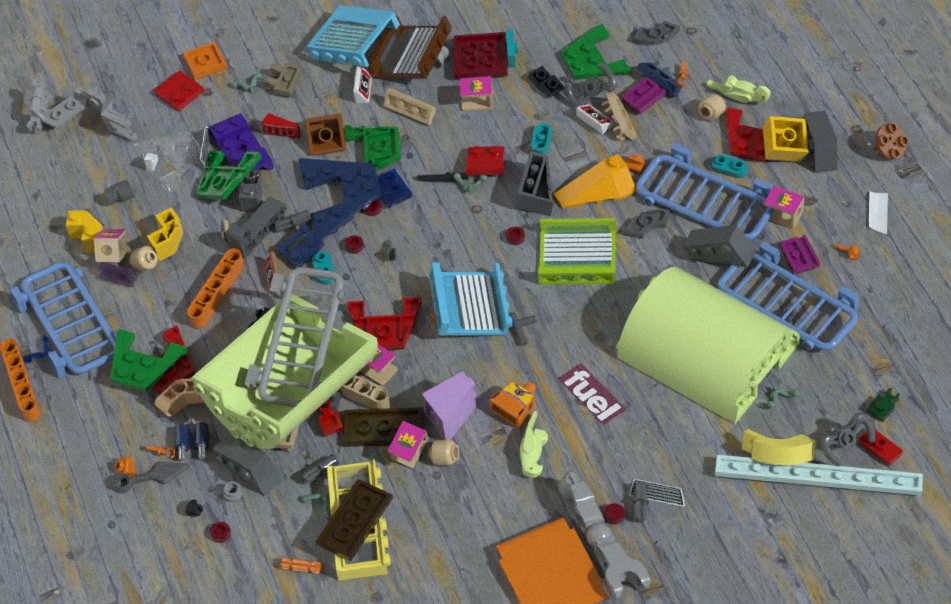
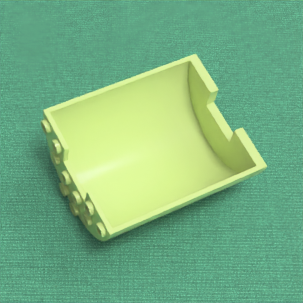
M670 267L661 272L657 277L654 276L650 280L648 287L639 293L638 301L626 321L616 349H618V359L736 424L757 398L758 385L771 368L775 367L779 370L798 347L800 335L794 329L678 267Z
M291 293L289 305L319 309L317 306ZM280 301L192 377L195 384L194 389L200 394L216 418L230 430L233 437L236 439L240 438L250 447L272 449L373 359V356L377 353V338L349 323L342 327L343 332L332 328L319 382L322 383L307 396L309 388L268 382L266 388L268 395L302 401L296 407L264 402L259 397L258 390L249 389L245 384L250 364L257 365L263 372L281 304ZM289 308L284 323L322 329L325 328L326 324L321 321L320 313ZM282 327L279 341L320 347L323 333ZM278 345L274 359L315 366L318 351ZM273 363L269 378L310 384L313 370Z

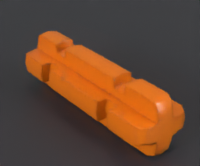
M284 557L281 560V569L290 570L292 568V571H311V573L318 574L321 571V562L312 561L311 563L310 560L295 558L291 560V558Z

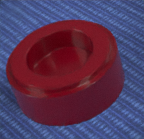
M378 199L373 201L370 206L365 210L363 209L364 213L367 216L378 215L382 209L381 202Z
M520 227L509 228L506 232L507 242L511 245L522 244L525 240L524 230Z
M357 235L349 236L345 240L347 252L351 254L360 253L364 248L363 239Z
M618 503L607 505L604 510L605 520L610 524L621 523L625 518L623 506Z
M217 522L210 528V535L213 541L223 543L230 538L231 530L227 523Z

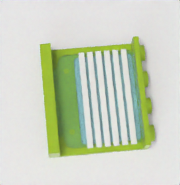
M615 218L540 219L539 285L615 284Z

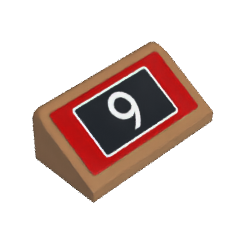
M274 251L270 252L263 264L268 290H270L274 273H279Z

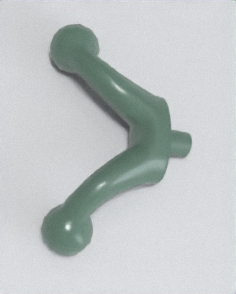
M260 72L257 73L250 85L242 81H234L232 87L237 88L241 85L246 91L250 90L253 93V88L257 87L256 80L261 79L262 74Z
M455 173L453 176L469 192L476 190L481 182L487 180L486 175H481L480 179L474 184H467L461 179L459 173Z
M775 385L772 387L774 389L771 393L772 401H769L767 406L770 409L775 407L778 394L785 397H798L800 391L794 389L792 393H788L783 388L778 389Z
M320 493L310 496L304 495L302 497L304 503H308L312 499H321L324 502V517H331V512L328 511V504L330 503L329 494Z

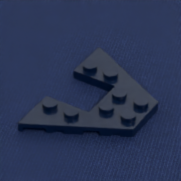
M298 158L306 190L339 179L341 182L345 203L310 213L314 234L322 241L331 233L335 234L340 227L345 226L354 219V215L362 208L365 210L373 201L382 196L374 163Z

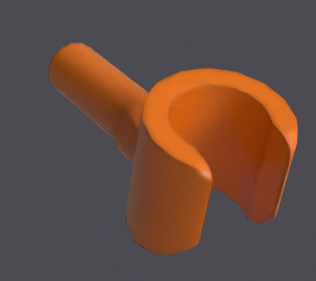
M839 244L834 245V248L847 252L849 259L858 260L860 254L858 246L845 247Z

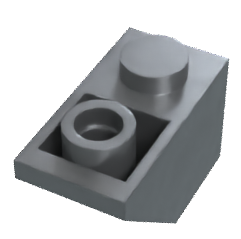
M251 169L241 181L239 202L242 212H255L261 206V169Z

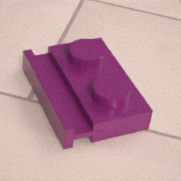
M646 77L622 96V102L633 110H637L641 115L664 97L666 90L661 89L657 83Z
M806 235L779 242V247L794 275L812 270L814 267H820V261Z

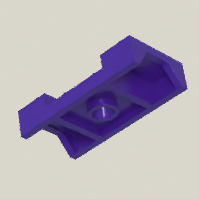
M242 113L209 127L212 139L219 150L225 155L224 157L230 167H238L246 152H258L262 157L252 169H259L261 167L269 170L274 169L272 159L251 132L249 124ZM241 148L246 149L243 152L238 151Z

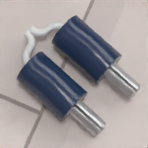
M190 418L188 422L175 427V450L179 452L180 461L186 459V451L189 450V426L187 425L191 422L195 424L194 447L198 449V457L200 459L205 458V450L209 448V425L207 423Z

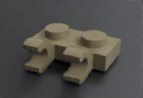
M285 63L283 67L272 64L270 67V71H272L271 77L265 78L264 83L266 85L264 89L267 91L274 90L275 94L291 97L303 72L302 66Z

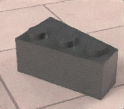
M826 111L803 113L806 121L807 142L815 173L837 170V138Z
M530 151L517 192L515 207L551 216L553 198L548 155Z
M737 224L691 230L683 246L693 260L742 267L749 266L756 251Z
M228 434L213 448L217 455L216 460L220 465L226 466L263 496L269 493L281 481L267 453L254 446L250 447L245 441L240 438L236 439L232 434Z

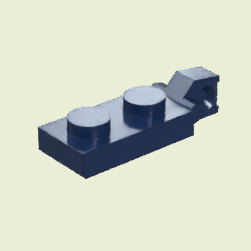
M651 62L638 64L637 69L642 72L644 77L652 79L661 88L666 89L667 94L678 97L682 87L675 83V79Z

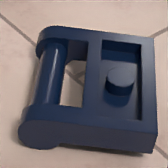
M301 223L298 226L299 229L285 242L275 247L295 268L302 267L315 253L325 246L324 242L304 223ZM303 234L307 235L289 252L286 251Z

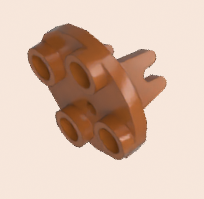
M896 123L883 124L878 128L876 145L873 149L879 150L878 155H883L887 159H898L904 154L906 146L909 144V139Z

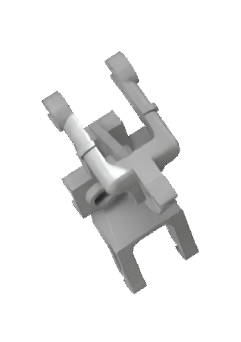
M38 77L34 78L33 85L35 88L31 96L32 102L30 107L31 119L27 124L29 131H32L34 125H37V130L41 131L44 123L58 128L90 106L94 109L93 112L97 116L102 117L108 131L128 141L137 139L136 132L132 134L131 129L128 128L131 126L130 119L126 120L124 115L117 113L113 109L112 100L106 99L104 93L97 95L90 87L86 90L77 86L74 90L75 94L54 108L47 109L48 104L53 101V97L51 94L47 95L43 91L46 87L45 81H40Z

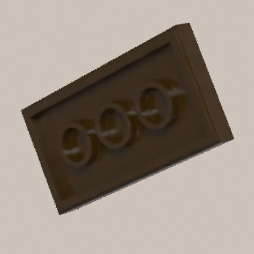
M423 407L345 410L344 447L391 445L403 421L423 429Z
M357 479L316 539V545L346 560L352 561L393 500V494Z

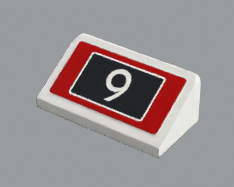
M356 66L353 93L356 103H369L372 77L362 66Z
M590 104L576 108V116L601 134H604L615 125V122Z

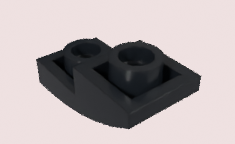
M543 66L528 74V79L550 98L565 89V86L555 75L551 76Z

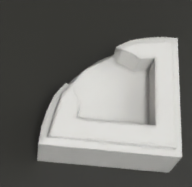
M148 153L145 156L144 162L147 171L153 172L159 159L157 154Z

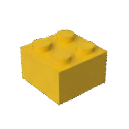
M769 117L763 125L766 159L801 162L808 154L805 119Z

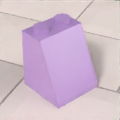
M463 371L422 394L425 415L443 440H451L476 408L475 383Z

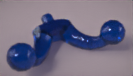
M47 336L41 338L44 352H36L26 356V363H31L33 357L44 359L46 356L49 358L48 354L51 349L47 345L49 341Z

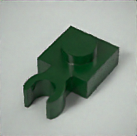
M889 388L886 391L885 397L878 395L867 407V413L884 422L895 410V404L893 403L899 400L900 393H897L896 396H890L892 388Z

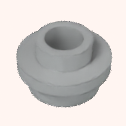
M234 481L228 482L223 488V496L228 501H236L243 494L242 486Z

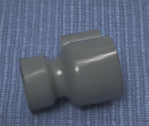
M127 179L116 183L114 190L104 192L109 205L116 203L117 200L124 202L134 198Z

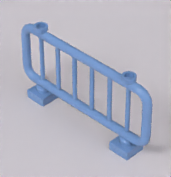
M676 143L671 148L672 157L665 154L656 156L635 185L637 193L644 197L643 201L648 206H653L656 202L710 227L727 226L722 224V221L740 195L753 199V202L737 224L739 228L757 202L764 204L773 188L772 184L756 178L753 182V191L692 166L690 165L691 150ZM660 162L672 164L653 193L643 189V185ZM675 166L688 171L669 200L656 195ZM691 173L704 178L685 207L672 202ZM708 180L720 185L702 214L688 209ZM725 187L737 194L717 222L705 215ZM767 206L766 211L752 232L744 233L749 241L755 239L772 216L773 208Z
M766 242L759 246L760 255L754 253L751 259L759 264L734 291L728 288L725 283L740 266L731 265L719 278V290L794 329L799 333L800 338L804 340L802 344L808 350H812L814 347L820 350L835 348L858 321V315L855 311L859 307V295L842 286L838 291V299L832 297L778 266L780 250ZM761 266L774 272L750 300L737 293ZM777 274L789 280L790 282L765 309L753 302ZM793 283L805 290L803 294L781 318L769 311ZM809 292L820 298L819 303L797 327L785 321L786 317ZM825 301L837 308L814 336L801 330L803 325ZM840 311L850 316L848 322L830 342L824 343L816 339Z
M66 262L53 264L25 277L21 283L23 292H20L17 286L10 289L13 301L20 313L27 311L26 303L29 301L60 353L61 357L57 355L56 351L48 354L51 366L59 378L66 375L64 369L66 366L71 372L82 374L112 361L117 338V331H112L81 281L83 274L80 268L74 269L71 264ZM64 269L68 272L69 276L33 292L29 288L31 282L58 270ZM72 278L77 288L39 305L34 297L35 294ZM78 291L83 296L85 301L49 317H46L42 310V307ZM85 304L91 309L92 314L54 330L49 320ZM94 316L100 324V327L64 343L61 342L57 333ZM102 329L108 337L107 340L72 356L65 349V346ZM110 342L114 347L113 352L83 366H76L73 362V359Z

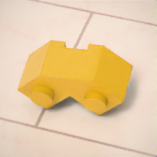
M172 207L155 215L159 230L147 236L149 245L155 250L159 262L176 253L184 233L180 219Z
M87 210L68 211L66 228L70 239H81L85 253H95L94 237L103 229L102 225Z

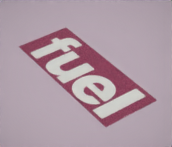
M581 363L558 378L602 425L626 410Z

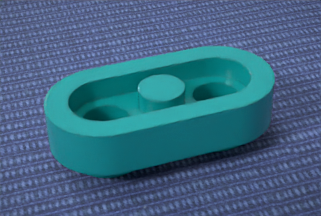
M539 123L535 126L531 141L532 152L544 155L549 152L552 140V127L549 124Z
M716 155L712 159V169L716 173L734 178H743L748 173V164L741 159L726 155Z
M319 251L313 255L314 269L335 272L331 256L328 252ZM316 277L317 281L323 285L331 284L334 281L333 279Z

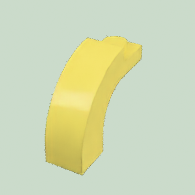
M748 429L743 431L742 450L751 453L752 459L774 465H797L815 459L816 440L802 434L788 439H774Z

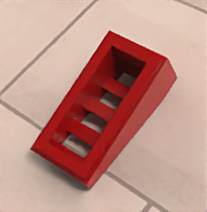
M268 113L261 123L264 134L291 138L301 137L299 124Z

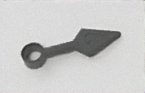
M158 462L153 471L142 475L129 477L127 474L119 473L112 480L113 487L117 493L122 494L128 492L131 489V485L150 479H155L165 484L188 469L189 464ZM120 480L127 481L125 486H117V482Z

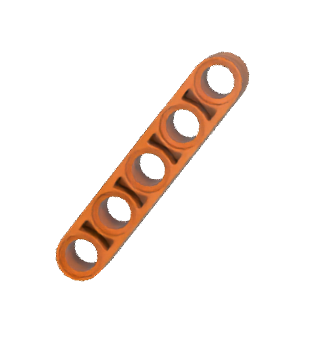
M233 248L224 254L189 306L187 315L190 325L194 329H201L208 323L244 269V261L240 250Z
M6 339L1 343L0 349L19 409L25 421L34 422L40 417V410L21 351L14 339Z

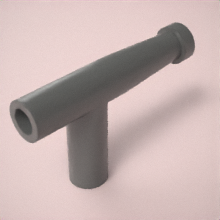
M515 312L509 313V316L512 317V326L520 341V345H527L528 342L525 339L522 327L536 323L535 315L518 320Z

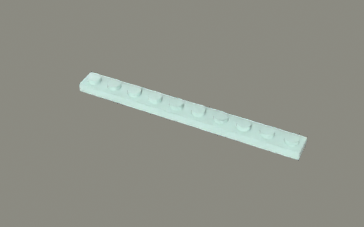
M717 455L715 476L922 495L923 474L845 466L837 467L813 463L774 465L759 462L748 457Z

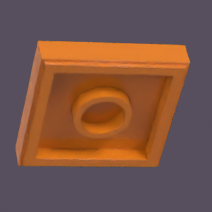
M215 41L182 53L195 80L228 69Z

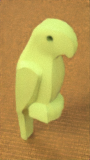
M733 75L728 77L725 84L708 80L706 84L707 87L722 93L724 96L743 103L767 102L771 95V91L767 87L759 86L757 88L750 82L737 80L736 76Z
M537 411L533 412L520 445L522 472L525 476L531 478L537 477L542 473L543 466H539L537 462L542 454V446L548 441L546 431L536 428L532 431L537 418Z

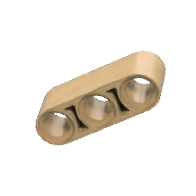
M354 375L339 389L343 397L369 409H386L390 407L388 391L385 388L357 375Z

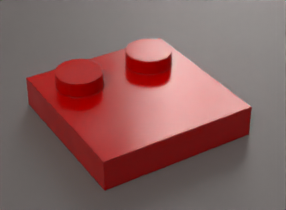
M180 70L154 90L158 98L178 112L204 92L203 86Z
M504 146L468 147L466 175L503 174Z

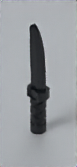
M466 172L459 173L462 180L469 179V175H466ZM455 173L417 175L416 179L451 182L455 180L453 177Z

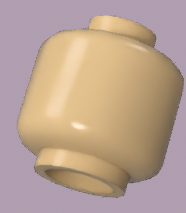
M710 94L699 103L700 115L709 121L721 116L726 109L724 100L716 94Z
M144 246L135 249L131 253L130 262L135 270L144 272L153 269L157 265L158 256L152 247Z
M435 440L428 449V456L437 466L453 465L459 458V447L452 440Z

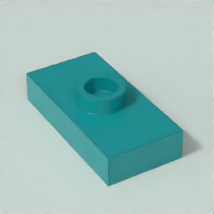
M509 29L506 30L508 66L513 68L516 67L515 53H518V43H514V31Z

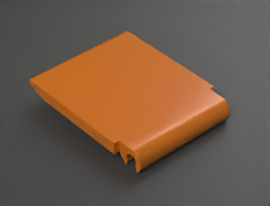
M563 517L495 546L496 552L500 554L499 564L519 604H596L609 598L602 586L603 581L574 528H569Z

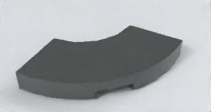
M663 21L656 27H640L632 38V43L639 45L664 43L678 34L680 26Z
M654 209L647 211V213L639 217H634L626 226L624 236L643 239L644 235L650 230L665 228L670 210Z

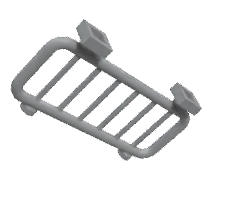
M298 267L290 272L287 282L282 274L274 273L269 291L274 298L282 300L263 372L257 365L250 364L245 384L249 389L258 390L259 397L264 402L296 407L302 401L268 395L266 393L268 382L309 388L307 396L322 383L319 382L339 301L344 302L346 299V290H343V279L338 273L333 271ZM307 275L333 279L336 285L334 292L295 287L294 282L297 276ZM292 290L333 296L329 311L289 305ZM287 309L328 314L325 328L284 323ZM282 327L322 332L320 347L279 341ZM282 345L318 351L315 366L275 360L277 346ZM273 363L312 369L313 374L310 384L269 378Z

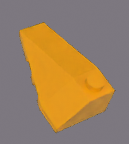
M617 154L601 161L555 192L554 197L562 209L583 206L588 202L594 201L603 203V200L607 199L621 200L637 193L628 166L621 156Z

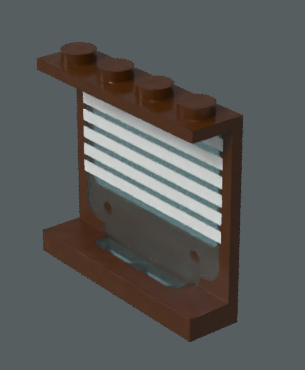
M396 16L400 24L397 29H384L367 61L369 65L366 68L372 78L427 79L452 30L451 24L446 16H442L438 26H403L399 17Z

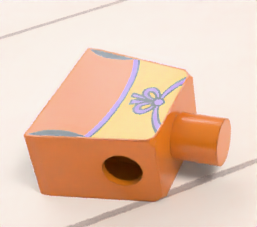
M530 381L523 387L515 382H511L489 399L490 410L520 429L535 408V396L533 393L536 390V386Z

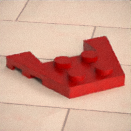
M727 107L726 117L730 155L767 163L763 129L740 125L743 110Z
M421 297L404 298V314L365 317L364 301L347 302V307L355 327L376 337L377 344L387 350L405 349L422 305Z
M177 325L162 334L163 339L169 345L174 343L185 346ZM188 352L184 356L179 357L175 361V365L169 367L163 373L164 376L151 388L152 390L161 394L175 381L189 379L196 374ZM165 353L160 355L158 358H163Z

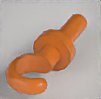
M684 61L681 62L680 78L677 80V84L681 87L687 85V83H680L688 75V72L685 71L686 62Z
M151 445L146 446L147 450L157 452L159 456L161 454L166 455L168 451L174 452L173 456L170 457L171 459L176 456V451L173 448L163 449V446H159V448Z

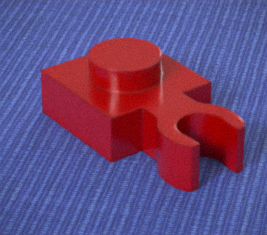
M327 400V408L319 407V411L323 415L318 418L325 437L344 430L337 410L331 412L332 406L329 400Z

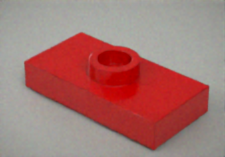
M875 429V442L870 443L866 431L858 439V443L888 466L903 454V450Z

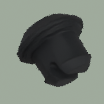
M196 499L188 502L185 509L187 516L194 515L198 517L203 512V506L198 504Z

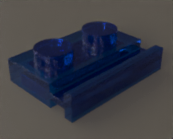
M395 168L378 176L382 192L381 198L388 208H391L393 204L397 205L412 197V192Z

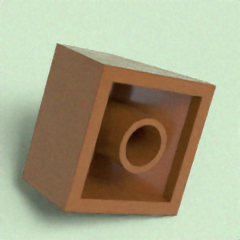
M341 113L305 118L311 155L347 150Z

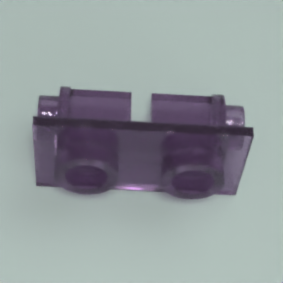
M101 262L99 269L102 272L98 278L133 287L140 272L135 271L133 268Z

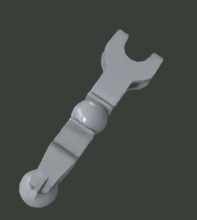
M568 470L566 476L562 477L558 484L559 493L564 498L570 518L575 520L583 534L586 535L587 542L592 547H595L594 553H596V557L605 571L602 586L611 600L620 598L623 591L621 582L624 581L632 583L640 591L649 588L650 577L644 565L626 555L620 543L615 539V536H612L609 526L604 524L605 519L595 502L594 494L578 475Z

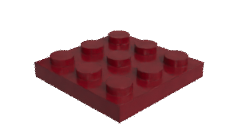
M506 32L453 35L455 79L508 76Z

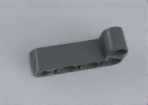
M268 197L243 226L232 223L226 231L229 249H238L241 251L242 256L248 257L274 228V223L283 218L287 211V205L272 197Z

